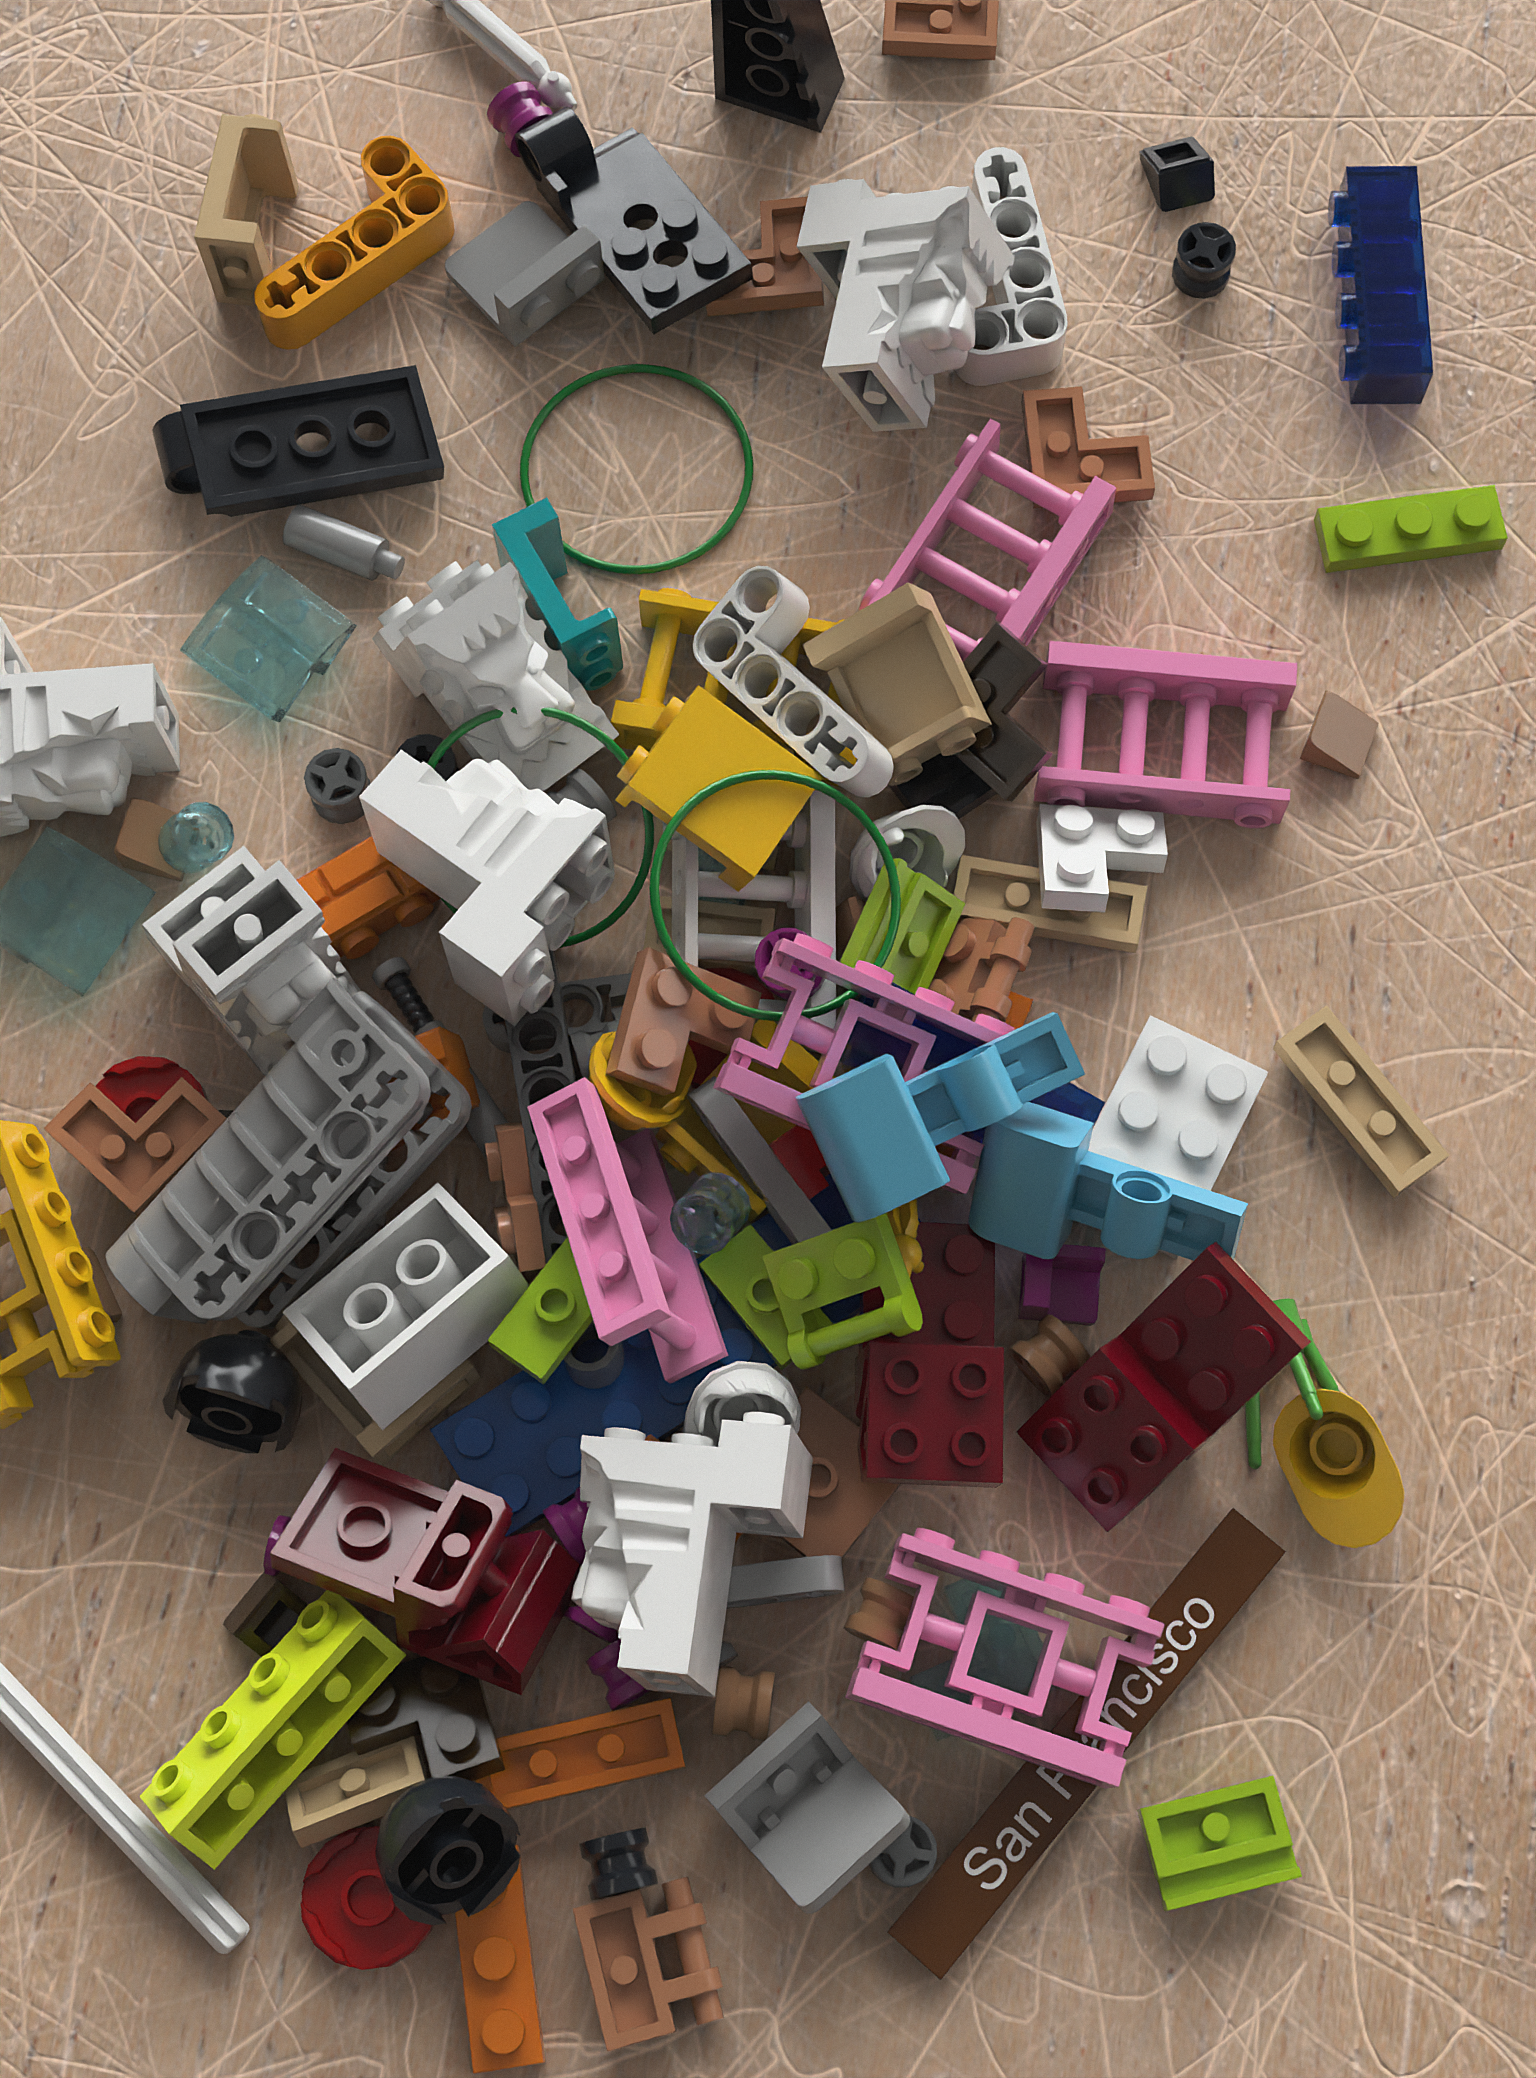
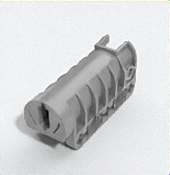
M334 978L331 979L285 1030V1033L295 1044L106 1252V1262L113 1275L124 1289L153 1316L206 1324L210 1319L225 1321L236 1316L247 1326L263 1329L276 1328L278 1321L284 1315L283 1311L345 1259L466 1125L470 1118L472 1106L470 1095L464 1086L403 1024L364 991L358 992L351 998L348 992ZM392 1077L397 1078V1080L388 1084V1081ZM436 1093L445 1097L450 1093L449 1098L445 1102L447 1109L450 1111L448 1117L443 1120L433 1116L419 1129L429 1135L424 1141L420 1134L411 1128L416 1123L422 1124L432 1113L433 1107L429 1103V1098L432 1094ZM403 1138L408 1148L407 1160L397 1171L388 1173L382 1167L381 1161ZM369 1174L378 1181L385 1183L381 1189L369 1185L359 1195L357 1203L362 1210L356 1216L345 1213L339 1217L331 1226L341 1232L337 1237L331 1229L324 1225L328 1219L334 1221L346 1206L345 1201L353 1192L358 1193L371 1180L368 1178ZM315 1235L320 1245L319 1257L309 1268L301 1269L296 1265L293 1258ZM281 1271L297 1280L294 1285L280 1282L271 1292L269 1299L274 1307L270 1311H254L259 1302V1295L266 1288L274 1287L284 1276L280 1273Z

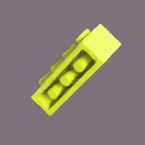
M326 1590L318 1600L309 1604L301 1612L297 1623L274 1649L262 1656L253 1665L249 1676L224 1704L208 1714L200 1730L175 1758L159 1768L151 1784L140 1795V1798L169 1835L215 1870L401 1662L406 1654L344 1596Z

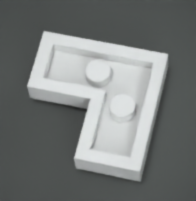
M1039 805L1036 826L1042 908L1105 913L1109 896L1107 869L1164 873L1168 853L1163 812L1080 807L1076 805Z

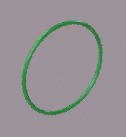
M651 364L618 365L589 373L570 383L554 395L536 416L527 433L520 458V483L524 501L527 507L535 503L529 484V458L535 437L550 412L567 396L591 382L627 373L658 374L688 383L708 395L723 409L736 428L743 448L745 462L743 486L738 502L725 524L710 539L696 549L668 561L646 565H622L598 560L579 552L562 540L565 554L596 569L621 574H648L670 570L697 559L711 550L729 533L740 518L746 506L753 480L754 463L750 440L742 421L728 401L715 389L698 378L665 366Z
M515 707L510 709L512 713L517 714ZM545 707L541 709L544 716L568 722L594 736L613 753L622 766L629 759L625 752L608 735L588 721L556 708ZM493 709L477 715L460 725L440 743L427 764L435 769L446 751L460 737L483 723L500 718L503 712ZM643 806L641 808L645 825V845L641 866L633 886L620 905L607 918L584 932L568 937L559 948L581 943L602 933L625 914L640 893L649 872L654 848L653 814ZM440 897L454 914L458 911V909Z
M757 770L728 776L710 784L691 797L676 812L666 826L654 854L650 874V905L653 921L666 953L675 967L692 986L711 1001L730 1011L759 1020L779 1021L783 1012L759 1010L744 1006L724 997L706 985L682 960L670 939L660 905V872L668 844L683 819L698 804L714 793L735 784L755 780H782L798 783L818 790L843 805L861 822L876 843L888 873L891 891V916L884 944L873 965L880 968L884 966L897 935L900 921L901 895L897 869L883 836L866 813L851 799L828 784L809 776L780 770ZM848 990L827 1003L803 1010L801 1015L809 1019L824 1015L843 1006L846 1000L854 999L858 993Z

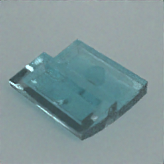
M261 555L219 597L192 631L180 651L270 720L281 722L313 673L325 674L357 625L270 559Z
M47 826L0 891V947L26 964L31 962L83 997L156 892L98 854Z

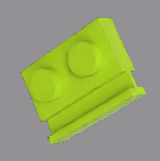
M895 858L893 860L897 869L901 895L900 921L892 950L882 969L894 975L891 983L892 986L915 995L918 987L929 988L966 903L923 873H915L907 867L908 863L903 859ZM883 864L840 960V963L851 968H855L858 960L873 964L880 953L888 932L891 916V891L885 864Z
M1274 1775L1137 1810L1155 1879H1157L1164 1911L1302 1877L1292 1849L1293 1842Z

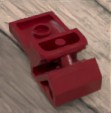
M919 1222L915 1239L922 1249L921 1261L924 1263V1268L920 1273L912 1272L910 1280L921 1309L922 1327L919 1331L902 1337L889 1333L860 1343L859 1354L855 1358L854 1409L856 1417L861 1420L857 1445L861 1482L997 1488L1003 1484L1004 1347H994L995 1242L977 1235L970 1228L969 1224ZM880 1286L860 1293V1314L883 1307L885 1299Z
M1214 1242L1120 1335L1100 1347L1016 1433L1105 1531L1109 1532L1161 1486L1182 1461L1189 1460L1216 1435L1241 1408L1308 1346L1311 1341L1221 1246Z
M335 1448L270 1552L272 1568L395 1617L397 1646L518 1695H522L563 1618L564 1612L572 1601V1592L580 1564L544 1530L506 1537L505 1535L512 1524L511 1517L513 1512L509 1504L500 1496L459 1480H455L451 1489L446 1491L338 1448Z

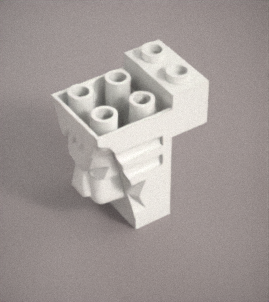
M842 179L834 183L810 185L797 248L837 300L822 368L873 432L927 428L930 409L934 407L935 402L934 374L958 369L965 365L968 350L975 346V308L982 306L986 302L987 287L997 285L1002 280L1005 272L1013 267L1015 256L969 186H947L940 190L908 194L891 193L883 197H876L864 179Z
M478 560L464 570L455 561L427 582L433 591L415 605L406 596L378 617L384 627L374 635L372 640L414 697L417 698L424 693L451 731H454L475 716L490 710L498 709L503 712L500 718L475 727L458 740L473 760L482 759L486 763L499 760L529 790L540 789L545 791L605 746L594 736L575 725L544 716L541 712L542 708H556L574 714L602 730L612 740L619 736V733L606 717L601 707L592 703L582 684L569 671L567 659L561 649L558 651L552 650L546 644L544 631L547 627L543 620H534L527 614L525 602L528 596L520 583L518 572L511 562H508L494 572L488 563L481 566ZM513 707H515L517 714L511 712Z
M0 617V837L28 829L29 820L57 819L64 811L109 815L113 807H120L124 804L131 774L155 776V773L180 771L179 714L153 663L33 672L2 617Z
M400 750L359 796L377 852L458 909L439 931L454 983L515 1026L527 1011L531 1014L537 1012L546 1003L553 991L555 976L549 950H557L566 941L574 927L575 916L588 901L592 904L598 902L613 882L615 873L606 815L596 808L591 810L566 798L559 805L556 804L540 789L529 790L524 787L511 770L499 760L486 763L482 759H474L445 781L430 765L424 761L420 763L403 750Z
M245 846L238 849L142 924L148 940L188 987H191L264 1076L269 1073L295 1044L285 1033V1030L332 978L348 992L351 998L361 991L345 967L339 962L341 959L339 954L330 945L332 941L321 927L325 922L322 910L280 860L265 871Z
M747 1412L743 1414V1421L722 1419L718 1447H713V1440L708 1437L688 1433L673 1434L671 1443L645 1441L646 1434L637 1430L618 1427L606 1428L604 1437L582 1435L580 1445L582 1454L580 1501L587 1503V1507H589L582 1534L586 1554L575 1581L571 1599L596 1622L619 1631L618 1638L621 1640L617 1667L647 1690L715 1697L736 1532L803 1538L813 1457L792 1426L784 1425L785 1419L781 1416L765 1412Z

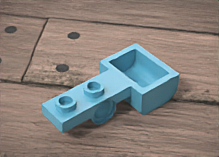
M1051 1012L906 1082L894 1057L884 1054L796 1096L795 1099L852 1220L863 1222L887 1213L950 1181L935 1146L966 1131L978 1130L998 1122L1022 1108V1104L1085 1075V1072L1058 1013Z
M1031 1102L1022 1104V1108L1015 1113L986 1126L983 1139L984 1147L980 1155L968 1218L970 1228L980 1237L1042 1259H1052L1058 1254L1070 1235L1074 1220L1102 1230L1100 1238L1103 1245L1111 1252L1126 1258L1145 1259L1156 1255L1159 1250H1163L1194 1261L1208 1246L1217 1242L1234 1260L1248 1203L1090 1152L1088 1149L1094 1126L1093 1122Z

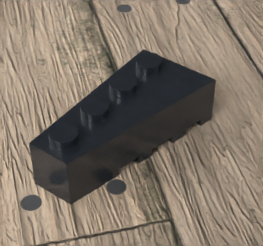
M711 0L715 99L821 133L845 79L821 1Z

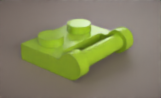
M887 1213L863 1222H853L762 1256L789 1332L787 1338L789 1355L794 1364L800 1369L805 1370L820 1365L825 1361L826 1355L889 1333L902 1337L919 1331L922 1327L921 1309ZM878 1286L881 1287L885 1299L883 1307L819 1328L813 1309Z

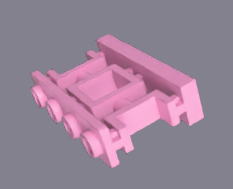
M797 933L794 942L785 938L776 942L771 953L772 958L762 976V979L792 991L768 1048L765 1049L742 1038L735 1039L729 1058L723 1064L713 1089L810 1130L795 1099L796 1096L802 1093L748 1070L751 1061L772 1070L778 1069L789 1041H795L822 1053L809 1086L815 1088L833 1079L832 1077L858 1020L912 1044L901 1070V1075L906 1082L927 1072L923 1067L937 1037L912 1026L914 1019L978 1047L1015 1030V1028L984 1014H978L975 1022L951 1012L955 1004L953 1000L922 987H918L915 995L905 992L891 985L894 975L887 970L861 960L857 961L855 968H851L830 958L834 950L831 946L810 936ZM792 965H795L874 1000L873 1006L869 1007L854 999L846 1000L833 1029L804 1017L801 1013L815 982L790 972ZM960 1134L941 1143L954 1149L951 1158L938 1153L950 1178V1181L940 1188L952 1193L967 1194L977 1170L972 1168L976 1157L980 1156L984 1144Z
M916 1528L914 1536L902 1533L895 1541L892 1551L893 1556L884 1578L917 1590L898 1650L896 1651L866 1641L862 1646L859 1655L860 1659L856 1670L853 1671L845 1698L1105 1789L1119 1787L1127 1760L1122 1757L1132 1733L1100 1722V1715L1117 1659L1142 1668L1152 1665L1156 1639L1161 1638L1165 1624L1148 1618L1150 1608L1140 1602L1111 1595L1107 1604L1084 1596L1085 1585L1071 1578L1054 1573H1046L1044 1580L1041 1581L1018 1573L1020 1563L1005 1555L981 1550L977 1559L954 1551L955 1540L944 1534L924 1528ZM915 1561L1001 1591V1598L979 1590L973 1593L963 1624L929 1613V1606L939 1576L913 1568V1563ZM1047 1607L1131 1636V1642L1129 1643L1111 1636L1103 1638L1093 1669L1061 1659L1059 1657L1070 1622L1043 1613L1044 1608ZM985 1613L1046 1634L1028 1696L967 1675ZM919 1639L953 1650L955 1652L944 1687L970 1695L969 1702L966 1704L880 1674V1667L883 1665L904 1673L909 1671ZM1051 1685L1085 1696L1074 1732L1101 1741L1099 1750L1012 1720L1013 1711L1033 1718L1041 1717Z

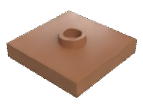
M806 1387L797 1398L801 1406L800 1427L797 1435L813 1457L803 1538L778 1537L803 1557L837 1555L843 1559L901 1484L861 1482L857 1449L860 1428L810 1388Z

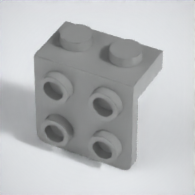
M525 201L515 207L445 261L447 277L515 347L605 279L600 239L586 225L568 237L536 203L531 201Z
M809 1701L704 1795L747 1848L806 1914H813L819 1911L896 1840L910 1824V1816L902 1805L851 1754L828 1722Z

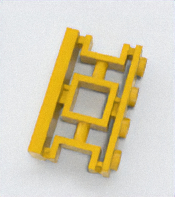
M0 1120V1190L5 1187L7 1188L14 1209H10L0 1215V1247L10 1241L26 1287L0 1302V1333L9 1328L17 1349L16 1352L3 1360L0 1354V1429H5L23 1418L22 1413L34 1407L24 1376L53 1360L59 1378H85L94 1373V1367L111 1366L121 1359L114 1339L115 1328L113 1322L104 1311L92 1279L93 1268L91 1262L81 1249L70 1219L71 1208L69 1202L60 1191L49 1161L50 1152L48 1145L35 1125ZM49 1304L57 1329L41 1337L33 1313Z

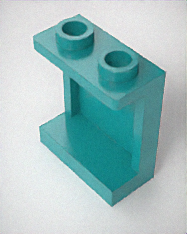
M546 497L492 524L500 566L503 567L508 562H511L517 570L520 583L528 596L525 602L527 614L532 619L543 620L547 628L544 631V640L548 647L556 651L561 649L567 659V668L585 690L593 691L607 685L615 678L617 672L623 669L617 617L611 608H606L584 620H576L553 580L568 572L559 517L548 498Z

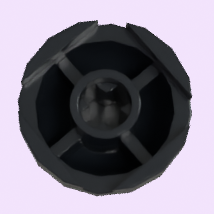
M242 1330L237 1334L214 1336L198 1342L182 1358L170 1379L162 1400L164 1410L169 1418L173 1420L177 1409L183 1416L190 1419L186 1432L197 1439L220 1448L242 1453L258 1454L262 1442L277 1441L275 1452L284 1450L293 1438L300 1417L303 1398L298 1371L285 1354L270 1343L271 1338L260 1332Z
M452 1775L432 1777L411 1786L392 1802L381 1820L375 1856L385 1889L398 1909L410 1920L429 1925L447 1924L442 1915L453 1914L464 1909L469 1917L485 1909L504 1892L518 1869L521 1855L515 1848L517 1835L520 1836L517 1823L507 1808L483 1784Z

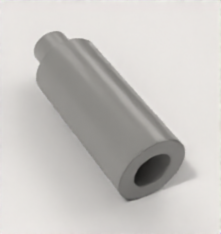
M300 504L291 511L283 531V543L293 549L371 581L375 580L379 574L396 580L403 570L405 558L390 552L389 541L380 536Z

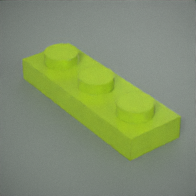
M1495 485L1318 508L1314 517L1325 573L1502 550L1508 539Z

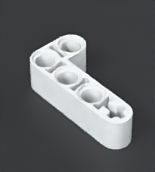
M994 147L984 151L976 160L972 192L1015 256L1013 267L1005 272L1002 280L997 285L992 286L997 305L977 308L974 312L975 345L983 344L991 349L977 350L972 348L968 350L965 365L955 369L958 377L974 386H986L1051 372L1059 365L1062 358L1067 331V314L1026 164L1023 158L1014 150L1005 147ZM1000 194L1001 196H1006V198L999 200ZM1005 234H1014V235H1017V236H1019V237H1018V238H1010V237H1007V236H1004V235H1005ZM1017 284H1029L1033 288H1022L1017 286ZM1042 334L1047 336L1048 338L1035 339L1029 335Z
M756 566L748 569L736 580L699 626L693 641L695 658L711 675L822 776L857 797H870L878 794L888 785L892 778L894 766L892 756L888 750L781 655L808 619L810 609L808 597L802 589L768 566ZM777 594V598L773 606H771L767 611H765L766 605L770 598ZM737 642L733 655L726 660L730 647ZM778 678L776 688L766 697L768 686L773 680ZM820 714L817 726L806 735L810 720ZM845 747L851 749L854 757L858 759L854 766L839 755Z

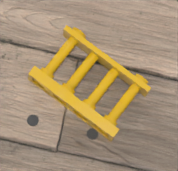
M662 588L658 591L641 589L638 600L641 626L653 628L655 631L640 697L632 702L615 700L611 724L619 733V736L613 739V741L620 748L635 750L640 745L649 752L661 736L658 731L652 728V725L666 707L663 703L679 633L695 635L699 626L719 603L692 598L688 593L674 588ZM808 618L802 629L781 655L796 667L798 655H807L802 644L845 619L831 622ZM737 642L730 647L726 660L733 655ZM707 672L704 690L726 705L729 690ZM778 678L773 680L768 686L766 697L776 688ZM830 681L828 697L844 710ZM761 719L753 722V726L772 740L786 743ZM847 747L839 753L853 766L858 760L854 757L852 750ZM796 752V757L798 759H800L810 768L819 773L814 767H812L803 757H801ZM824 776L821 782L828 785L839 786Z

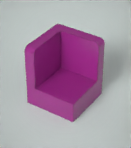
M1063 1244L1058 1254L1052 1259H1042L1023 1253L1018 1319L1040 1321L1047 1314H1050L1062 1323L1094 1325L1098 1318L1100 1273L1105 1264L1106 1249L1102 1247Z

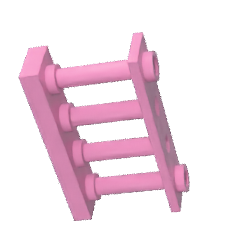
M990 418L979 436L971 433L963 442L954 462V465L958 467L884 582L877 578L871 583L863 596L859 610L869 606L906 583L912 584L921 571L996 613L995 620L1008 628L1025 645H1028L1111 516L1116 487L1097 476L1093 478L1084 494L1075 491L1071 495L997 454L1000 444L1001 424ZM985 475L1059 516L1058 523L1063 525L1052 543L1046 539L1038 543L966 503V500L981 477ZM951 523L1027 564V572L1032 575L1021 592L1015 588L1007 592L934 551ZM945 624L964 662L983 637L975 641Z
M1061 641L1049 642L1045 662L1048 666L1044 670L1043 689L1057 690L1062 695L1057 767L1042 766L1038 771L1034 789V801L1047 802L1049 805L1091 806L1123 810L1136 809L1166 814L1234 820L1237 825L1246 828H1264L1271 825V823H1281L1290 802L1291 789L1268 787L1272 713L1277 710L1286 711L1296 688L1297 663ZM1093 693L1116 695L1124 701L1118 773L1081 770L1087 696ZM1154 699L1180 701L1185 706L1180 779L1143 775L1148 702ZM1215 705L1241 707L1242 710L1247 712L1243 785L1205 781L1210 708Z
M585 1077L528 1106L530 1118L599 1339L613 1346L649 1329L664 1379L670 1384L728 1356L667 1170L659 1152L654 1132L647 1128L620 1143H616L613 1139L598 1090Z

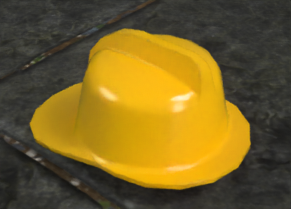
M1316 1389L1317 1397L1323 1410V1417L1320 1420H1314L1311 1418L1300 1393L1287 1403L1274 1424L1273 1447L1279 1465L1289 1482L1303 1515L1316 1533L1333 1544L1350 1548L1376 1544L1390 1534L1403 1513L1405 1495L1399 1469L1379 1427L1359 1401L1343 1392L1327 1389Z

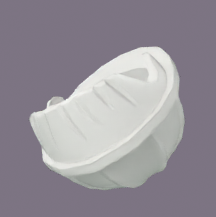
M919 805L901 812H892L873 822L883 836L893 859H903L908 863V868L915 873H923L943 888L947 885L948 877L957 866L965 849V829L953 812L942 806ZM865 828L851 851L849 878L861 899L867 902L884 861L876 843Z
M736 1361L710 1372L694 1389L686 1410L683 1433L708 1437L713 1440V1447H718L722 1419L743 1421L744 1413L765 1412L783 1417L785 1419L784 1425H791L797 1434L800 1427L801 1406L790 1381L766 1363Z

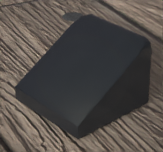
M1191 136L1147 147L1139 151L1140 161L1154 198L1163 212L1207 202L1214 198V161L1194 137Z

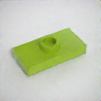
M750 1224L699 1264V1269L775 1363L783 1370L793 1362L787 1347L789 1332L762 1258L763 1255L773 1251ZM820 1308L813 1309L819 1328L833 1324Z
M568 1237L487 1340L490 1347L543 1385L593 1321Z

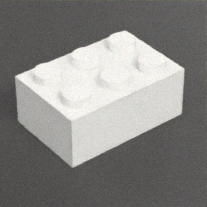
M1150 1015L1092 1130L1088 1151L1211 1191L1268 1071ZM1159 1250L1160 1252L1174 1259H1177L1178 1255L1163 1250Z
M437 1183L287 1307L283 1313L377 1425L384 1430L487 1342L492 1333L527 1290L529 1284L508 1254Z

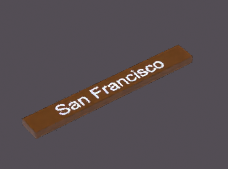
M1234 1508L1228 1512L1150 1608L1148 1618L1165 1624L1161 1638L1156 1639L1152 1665L1142 1668L1119 1659L1116 1661L1099 1721L1132 1733L1129 1744L1125 1747L1124 1752L1286 1552ZM1127 1636L1124 1641L1130 1643L1132 1637ZM1079 1695L1050 1733L1099 1750L1101 1741L1074 1732L1085 1696ZM1025 1761L893 1923L887 1933L941 1980L1097 1786Z

